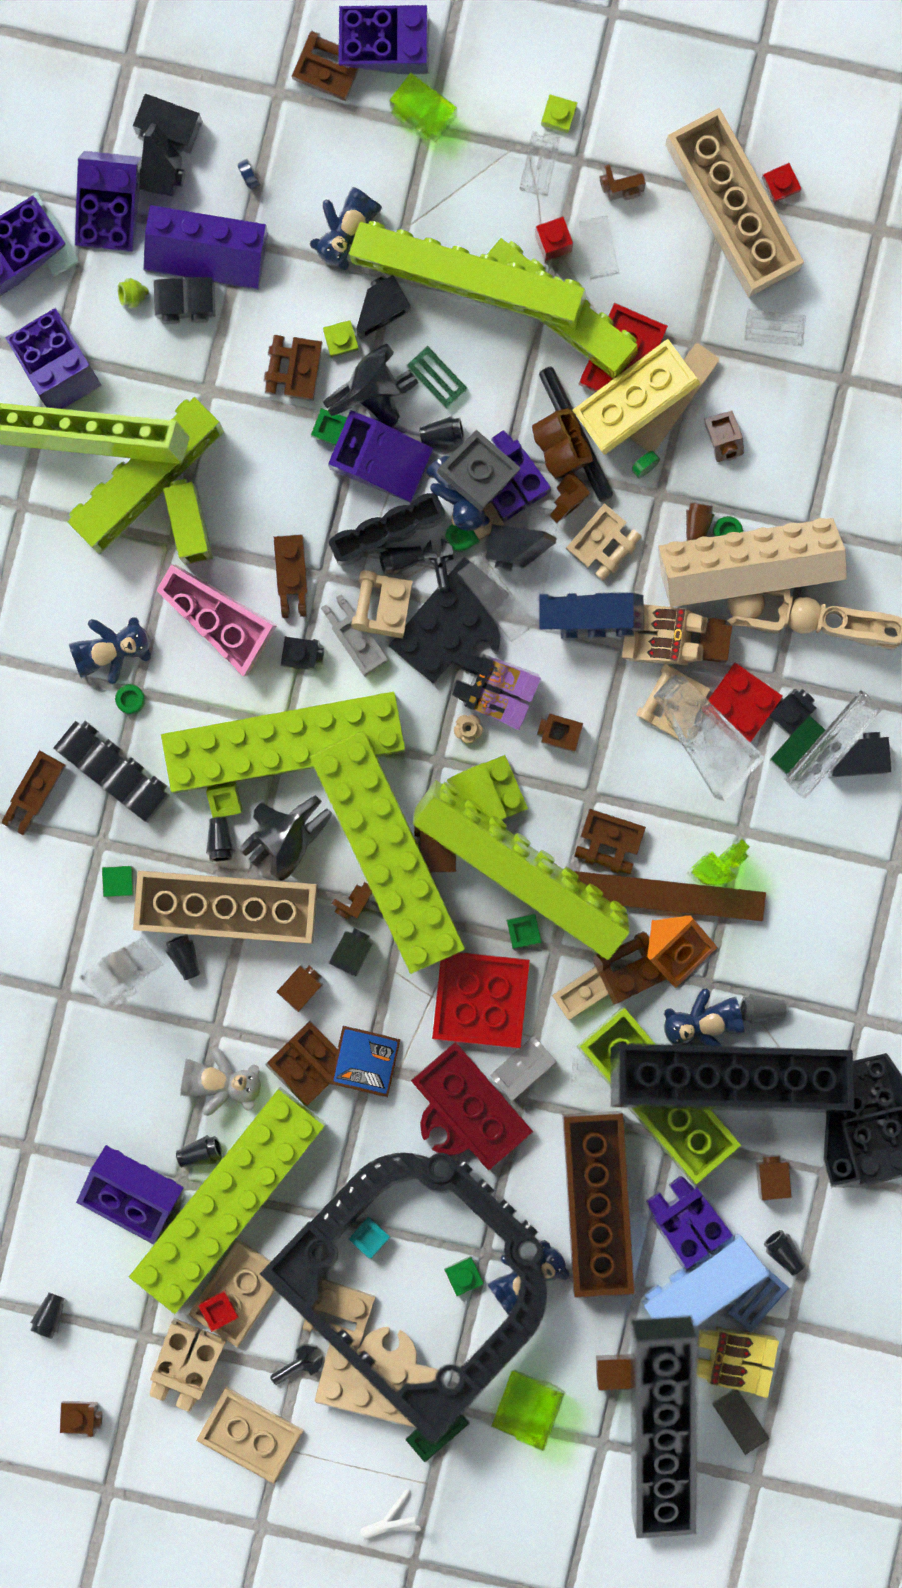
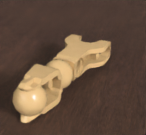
M783 589L764 592V594L783 599L782 606L778 609L780 615L779 622L775 623L757 619L765 608V599L762 593L728 598V609L732 617L727 622L732 626H745L777 634L782 631L783 627L786 628L788 624L793 631L800 634H808L815 630L816 633H820V630L830 636L883 649H895L902 643V618L899 616L839 606L825 608L826 604L820 605L815 599L810 597H799L793 600V596H790V590ZM829 614H836L841 618L842 624L838 628H831L826 624L825 618ZM885 628L893 629L896 632V637L886 635Z

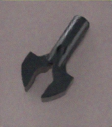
M441 539L442 552L440 557H438L432 551L430 540L423 550L424 563L434 565L438 589L440 592H447L450 590L446 563L448 560H454L453 549L447 541Z
M303 1344L296 1348L298 1354L296 1360L270 1376L272 1383L278 1385L301 1370L308 1371L310 1375L318 1372L324 1356L319 1357L315 1362H303L306 1355L316 1350L318 1346Z

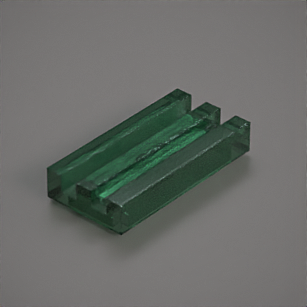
M426 346L406 365L445 409L449 408L462 393L464 394L468 390L429 346ZM426 355L458 388L455 392L423 359ZM418 363L449 395L447 399L416 367Z

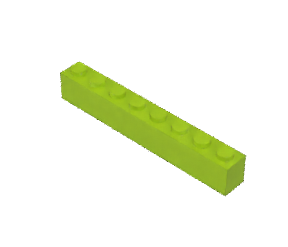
M369 221L368 224L359 222L349 251L352 264L570 329H576L586 299L585 288L581 287L582 285L577 281L565 279L563 282L553 279V275L544 271L529 272L525 270L524 266L509 262L508 265L497 262L496 258L486 254H481L480 257L469 254V251L463 247L453 246L448 248L441 246L439 241L426 237L424 240L414 238L412 233L405 230L397 229L396 232L387 230L383 224L375 221Z
M0 403V445L182 464L190 438L176 420Z

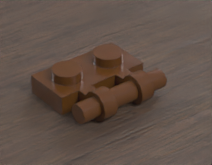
M274 335L272 346L268 348L267 355L270 356L268 371L264 373L263 381L266 382L264 393L276 395L277 384L285 385V397L314 401L323 345L322 341L293 337L292 347L286 348L284 347L285 337ZM283 358L290 359L287 374L279 373L281 359Z
M589 809L580 837L591 840L589 849L577 845L574 857L585 860L584 863L592 866L595 863L610 868L611 872L618 874L620 871L630 875L634 863L624 861L623 858L625 852L637 855L646 827ZM600 844L616 848L614 857L598 852Z

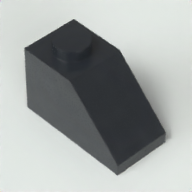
M151 123L144 135L139 189L173 197L177 188L182 187L185 180V170L181 169L182 157L157 124Z
M384 275L370 283L371 287L367 289L356 328L360 340L411 312V306L394 275L388 278Z
M492 524L485 559L495 563L494 568L504 571H512V567L525 568L556 544L557 537L545 531Z
M880 732L862 733L863 739L855 740L828 771V778L887 774L892 772L889 737H881Z
M356 928L353 929L352 933L345 931L329 964L356 977L373 943L368 941L370 935Z

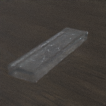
M532 505L527 529L545 531L556 537L558 523L556 524L549 516L553 509ZM554 545L525 568H519L509 621L538 626L539 594H544Z
M860 690L786 775L784 780L801 797L806 799L882 711L881 708L867 693Z

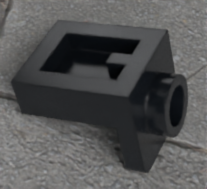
M285 636L280 664L282 667L316 671L317 665H322L324 648L320 647L319 640Z
M793 689L772 711L769 718L791 736L805 719L817 709L813 705L815 700L805 690L801 689L798 691Z

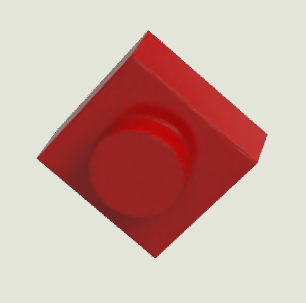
M790 162L762 175L773 203L792 196L802 189Z
M226 1290L198 1305L211 1332L239 1318Z

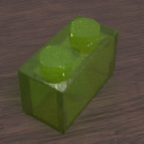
M411 72L389 99L390 109L392 110L391 114L402 123L407 121L413 125L415 133L426 141L430 138L437 143L457 117V107Z

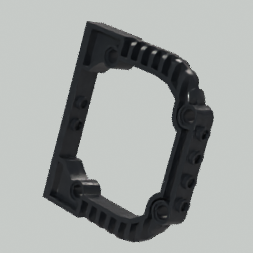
M392 1153L376 1158L363 1166L313 1220L307 1222L261 1271L260 1275L430 1443L435 1444L527 1344L539 1328L547 1305V1282L540 1264L544 1257V1248L535 1237L538 1231L526 1219L521 1224L513 1216L516 1210L505 1199L499 1203L491 1195L495 1190L484 1179L477 1182L470 1175L473 1169L463 1159L459 1158L456 1162L445 1153H436L430 1158L415 1153ZM439 1161H447L450 1167L448 1174L443 1177L436 1176L434 1172V1167ZM418 1179L424 1186L436 1193L445 1194L453 1192L505 1241V1260L510 1268L520 1277L517 1302L506 1320L461 1367L454 1364L444 1365L437 1371L435 1381L405 1383L398 1390L373 1366L376 1360L364 1349L360 1353L352 1345L355 1340L343 1328L338 1332L315 1309V1306L322 1300L323 1270L332 1267L338 1260L339 1253L335 1243L381 1193L396 1183ZM527 1243L534 1244L537 1249L536 1256L531 1260L523 1259L520 1253L522 1246ZM321 1245H325L329 1249V1256L323 1262H319L315 1258V1250ZM448 1371H454L459 1376V1383L453 1389L446 1387L444 1384V1375Z

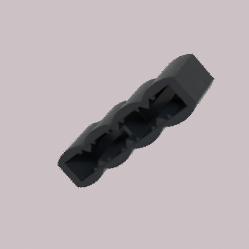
M434 493L423 494L414 499L410 505H401L390 509L382 518H370L362 522L355 530L349 529L335 534L328 543L339 566L350 565L360 560L365 553L373 554L380 552L389 546L391 542L404 541L412 537L418 529L426 530L437 526L444 520L445 511L437 495Z
M86 720L82 724L74 721L53 749L134 814L148 823L168 798L169 794L164 791L168 786L156 776H153L151 779L142 773L144 767L132 757L127 761L120 756L119 752L122 749L111 740L107 739L104 743L95 736L99 731Z

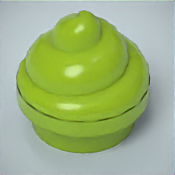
M126 278L124 282H119L118 298L122 306L127 305L129 308H135L145 299V295L149 294V289L133 278Z

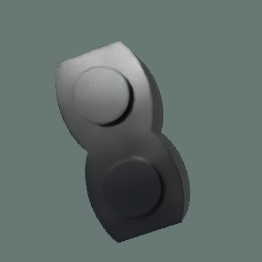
M212 277L153 280L155 316L157 319H162V323L177 324L180 323L182 318H191V322L204 323L209 321V317H216L215 286Z

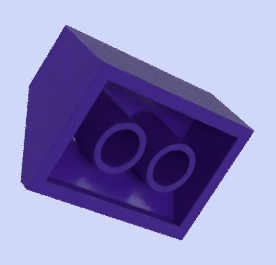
M105 1145L90 1169L76 1203L154 1245L184 1187L177 1184L174 1180L151 1170L148 1166L127 1157L121 1151Z

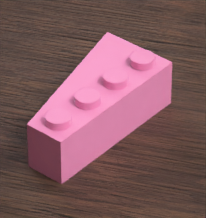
M171 565L156 590L243 677L249 675L277 627V624L178 565Z

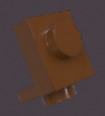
M610 164L603 167V175L599 176L603 193L608 192L610 201L622 197L624 200L637 198L641 195L640 192L644 191L646 185L643 172L614 180Z

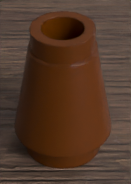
M690 502L689 509H686V541L707 537L715 515L712 513L713 506Z

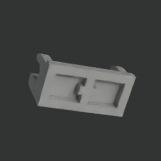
M533 1036L491 1073L490 1076L510 1100L513 1101L557 1061L537 1038Z

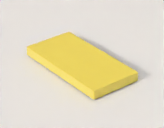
M667 339L575 407L573 412L602 453L606 455L701 383Z

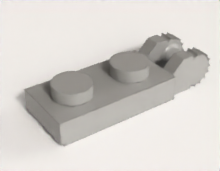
M341 594L336 599L340 608L348 615L347 618L338 622L330 607L324 605L321 609L332 624V630L363 676L366 677L389 662L371 633L358 631L351 627L352 618L356 616V612H353Z

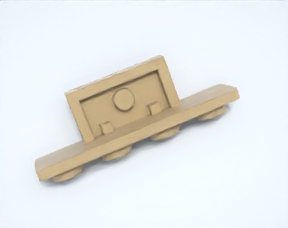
M699 343L693 346L684 361L701 384L630 436L632 441L648 452H655L719 362V357Z

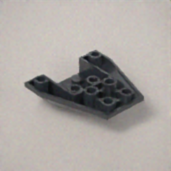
M887 1053L854 1060V1110L845 1113H826L823 1160L831 1188H856L902 1177V1074Z

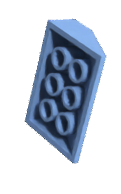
M737 1234L735 1237L732 1236L719 1245V1248L712 1253L708 1252L706 1256L686 1271L684 1268H681L669 1277L670 1282L662 1288L657 1285L645 1293L646 1299L642 1303L651 1318L692 1315L694 1326H697L764 1279L769 1273L741 1235Z

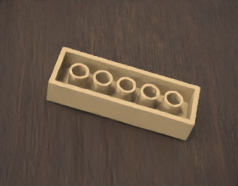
M718 108L669 134L665 146L748 298L798 272L804 261L721 109Z
M818 518L810 522L788 523L784 526L772 528L762 527L740 533L730 532L722 536L700 537L696 540L684 542L674 541L658 546L661 577L670 607L847 579L846 550L833 518Z
M138 871L133 930L312 944L314 941L318 884Z

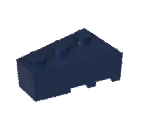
M634 592L596 593V595L577 596V593H567V596L561 597L539 594V630L559 634L560 639L563 640L578 639V634H588V638H606V633L616 632V637L634 636V631H644V595Z

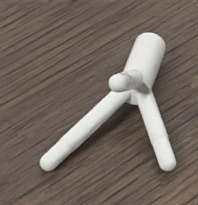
M409 1490L403 1492L383 1520L361 1528L364 1540L389 1530L421 1531L420 1526L409 1525L416 1523L415 1517L391 1521L409 1496Z

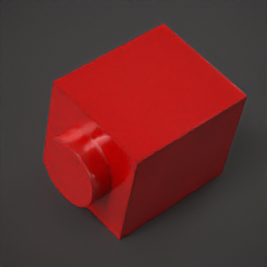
M563 216L535 227V237L544 262L572 252L573 241Z

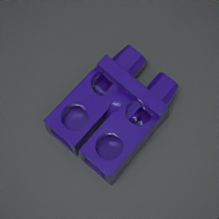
M503 430L491 438V441L521 468L519 473L491 501L504 523L525 510L526 504L529 507L551 493V487L522 448L517 439L513 441ZM512 481H513V483L515 484V486L517 487V489L519 490V492L521 493L522 498H521L520 494L518 493V491L516 490V488L514 487V485L512 484Z
M679 1176L668 1185L677 1198L667 1203L662 1194L658 1192L647 1199L646 1203L653 1214L650 1216L651 1220L670 1246L681 1267L688 1269L708 1254L707 1250H714L732 1237L733 1234L703 1196L699 1188L691 1186L683 1176Z

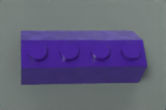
M150 205L145 230L143 270L185 278L212 277L215 283L259 290L268 239L267 226L262 223Z

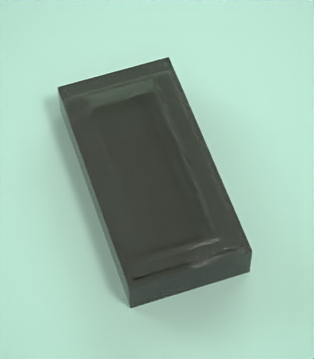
M732 1389L712 1403L745 1455L770 1439L739 1390Z

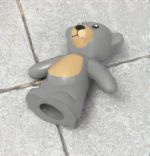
M215 1048L212 1051L218 1069L186 1059L180 1096L214 1095L203 1108L202 1112L205 1116L212 1115L229 1097L242 1103L245 1110L253 1109L254 1101L259 1096L261 1088L258 1076L259 1066L251 1065L248 1070L233 1073L223 1051L219 1048Z

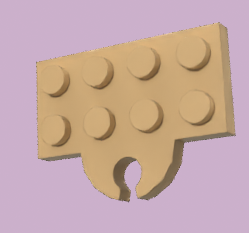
M382 1327L372 1331L363 1339L358 1349L360 1353L364 1349L376 1360L373 1366L398 1390L405 1383L435 1381L438 1369L417 1364L415 1345L407 1334L399 1330L397 1335L399 1346L394 1351H387L383 1347L385 1338L390 1335L389 1327ZM329 1344L314 1400L315 1403L414 1427Z

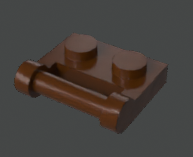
M311 31L292 73V80L346 101L360 68L340 66L335 62L313 54V51L317 48L339 57V45L321 38L319 33Z
M644 931L636 934L633 940L620 945L609 960L598 953L593 956V962L614 1005L666 980L664 975L647 957L650 937ZM639 950L642 958L612 972L610 968L611 963Z

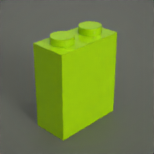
M187 479L170 482V487L163 488L179 559L184 565L213 559L197 488L193 482L187 483Z

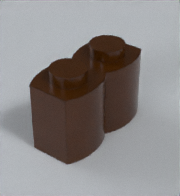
M569 408L557 410L532 425L534 440L544 452L546 468L555 479L565 477L570 472L574 473L592 462L589 446L581 436L578 421Z

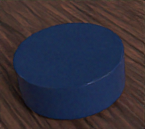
M245 159L239 162L237 166L247 187L252 190L260 186L258 177L249 160Z

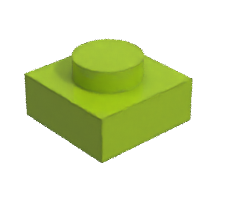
M549 94L541 125L569 133L577 102Z
M351 320L323 327L331 358L359 350Z
M236 782L207 787L206 794L213 818L242 813L243 807Z

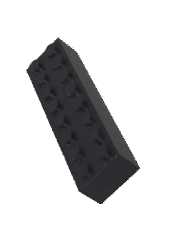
M618 1043L611 1046V1107L845 1113L854 1110L853 1050Z
M692 1315L631 1320V1500L636 1539L696 1534L698 1337Z

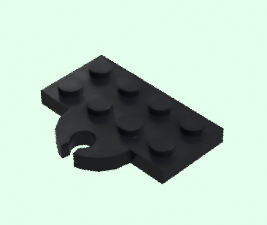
M465 556L448 575L450 590L440 592L437 587L405 625L403 639L395 637L388 645L389 648L432 684L438 680L452 662L462 667L467 653L476 655L474 646L477 642H488L492 652L496 654L499 650L500 633L497 624L491 616L506 600L509 593Z

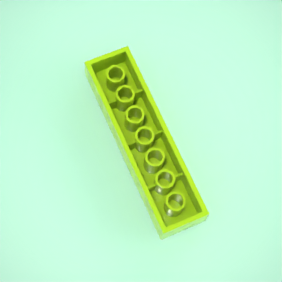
M394 691L161 734L170 790L174 794L314 769L309 758L311 754L365 730L377 757L406 752Z
M365 730L311 754L309 758L409 973H415L465 950L462 939Z
M435 780L415 807L413 825L609 960L630 933L626 908L615 900L610 902L602 897V891L593 884L589 883L587 886L578 880L579 876L568 867L562 869L554 863L555 859L546 851L541 850L538 852L530 846L531 842L520 833L514 835L506 829L507 825L495 816H492V818L481 812L483 810L482 807L471 799L466 801L458 796V791L447 782L441 784Z
M279 1087L129 1275V1278L172 1313L176 1314L324 1128L326 1123L283 1088Z

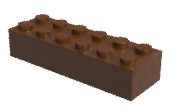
M622 1111L562 1114L574 1297L635 1294Z

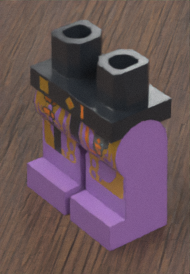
M467 653L461 668L475 675L471 684L456 679L451 695L463 701L465 707L520 730L529 708L527 701H532L541 679L540 675L484 653L482 657ZM502 691H506V692H508V693H511V694H513V695H516V696L520 697L521 699H519V698H517V697H514V696H512V695H509V694H507V693H504V692H502Z

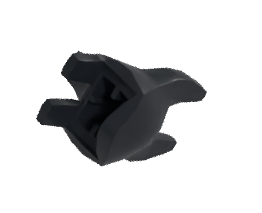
M386 343L362 358L355 367L350 381L327 397L323 404L326 408H329L328 411L331 416L360 404L366 410L373 413L383 424L392 428L398 423L400 418L393 396L402 395L418 384V380L410 370L396 378L393 377L386 362L394 354V351Z
M316 795L300 804L289 814L279 812L262 802L257 805L253 815L261 831L251 834L240 846L239 850L244 856H248L261 844L250 856V862L257 867L271 854L274 857L271 863V875L279 881L285 880L295 871L308 845L320 834L333 814L326 808L312 821L306 823L310 815L322 802Z

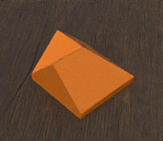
M686 914L682 917L652 920L647 955L648 959L672 986L677 988L718 948L690 915Z

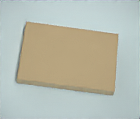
M237 1239L188 1315L209 1328L198 1305L226 1290L239 1318L213 1332L238 1348L275 1291L260 1275L261 1271L271 1260Z
M225 1387L196 1441L275 1484L304 1429L234 1390Z

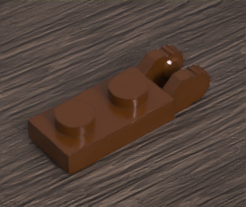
M303 534L275 536L273 538L278 596H280L282 618H289L290 607L287 597L289 595H298V613L300 617H307L306 594H308Z
M39 750L10 800L12 803L1 823L9 826L13 822L19 807L28 812L21 821L17 832L21 835L26 834L35 816H38L66 764Z

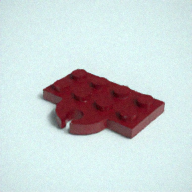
M457 1042L449 1046L411 1079V1082L429 1101V1105L423 1111L420 1121L423 1140L429 1138L430 1131L435 1127H442L447 1132L446 1140L442 1143L434 1144L431 1148L436 1153L456 1155L470 1149L489 1171L533 1133L528 1124Z

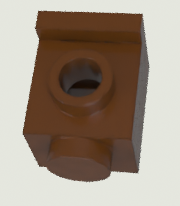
M549 713L547 720L541 718L537 736L542 737L541 744L575 753L583 723ZM555 728L563 729L564 736L557 739L554 737L553 730Z

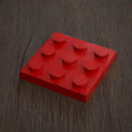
M458 952L441 960L432 1039L521 1048L530 960Z

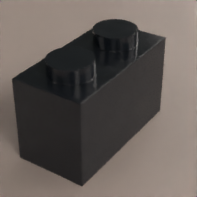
M145 93L133 123V128L138 138L144 141V135L150 124H157L179 154H182V151L191 154L203 121L198 112Z

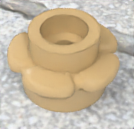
M472 714L469 716L462 715L456 720L454 734L457 738H461L464 743H473L476 738H480L482 735L483 727L480 725V719ZM466 726H470L471 730L466 731Z

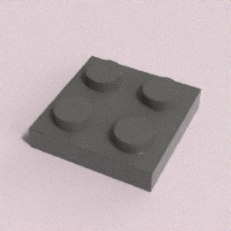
M475 430L438 468L437 474L478 510L482 511L519 473L521 468L478 430Z

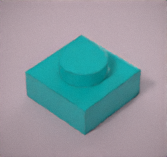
M367 1217L351 1235L349 1240L372 1260L391 1236L370 1217Z

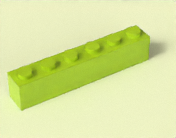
M500 238L487 253V255L496 258L497 262L508 265L509 262L517 263L524 266L526 271L533 273L546 271V268L538 260L533 258L530 261L526 258L521 247L513 241L507 243L504 239ZM555 276V277L553 278V279H557V280L563 281L562 279H560V278L557 277V276ZM585 299L575 330L540 320L613 379L620 375L638 354L637 344H635L636 339L626 330L620 332L613 326L614 322L605 313L600 312L597 314L590 308L591 304L587 299Z

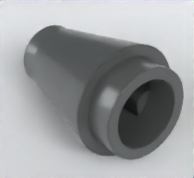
M750 994L749 997H743L741 1000L742 1019L753 1024L785 1017L786 1002L785 1000Z

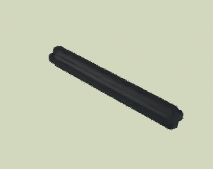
M550 366L542 369L539 372V377L555 410L569 408L573 412L571 403L554 368ZM575 415L580 427L581 436L588 444L592 455V462L584 466L583 469L600 502L606 501L613 496V491Z

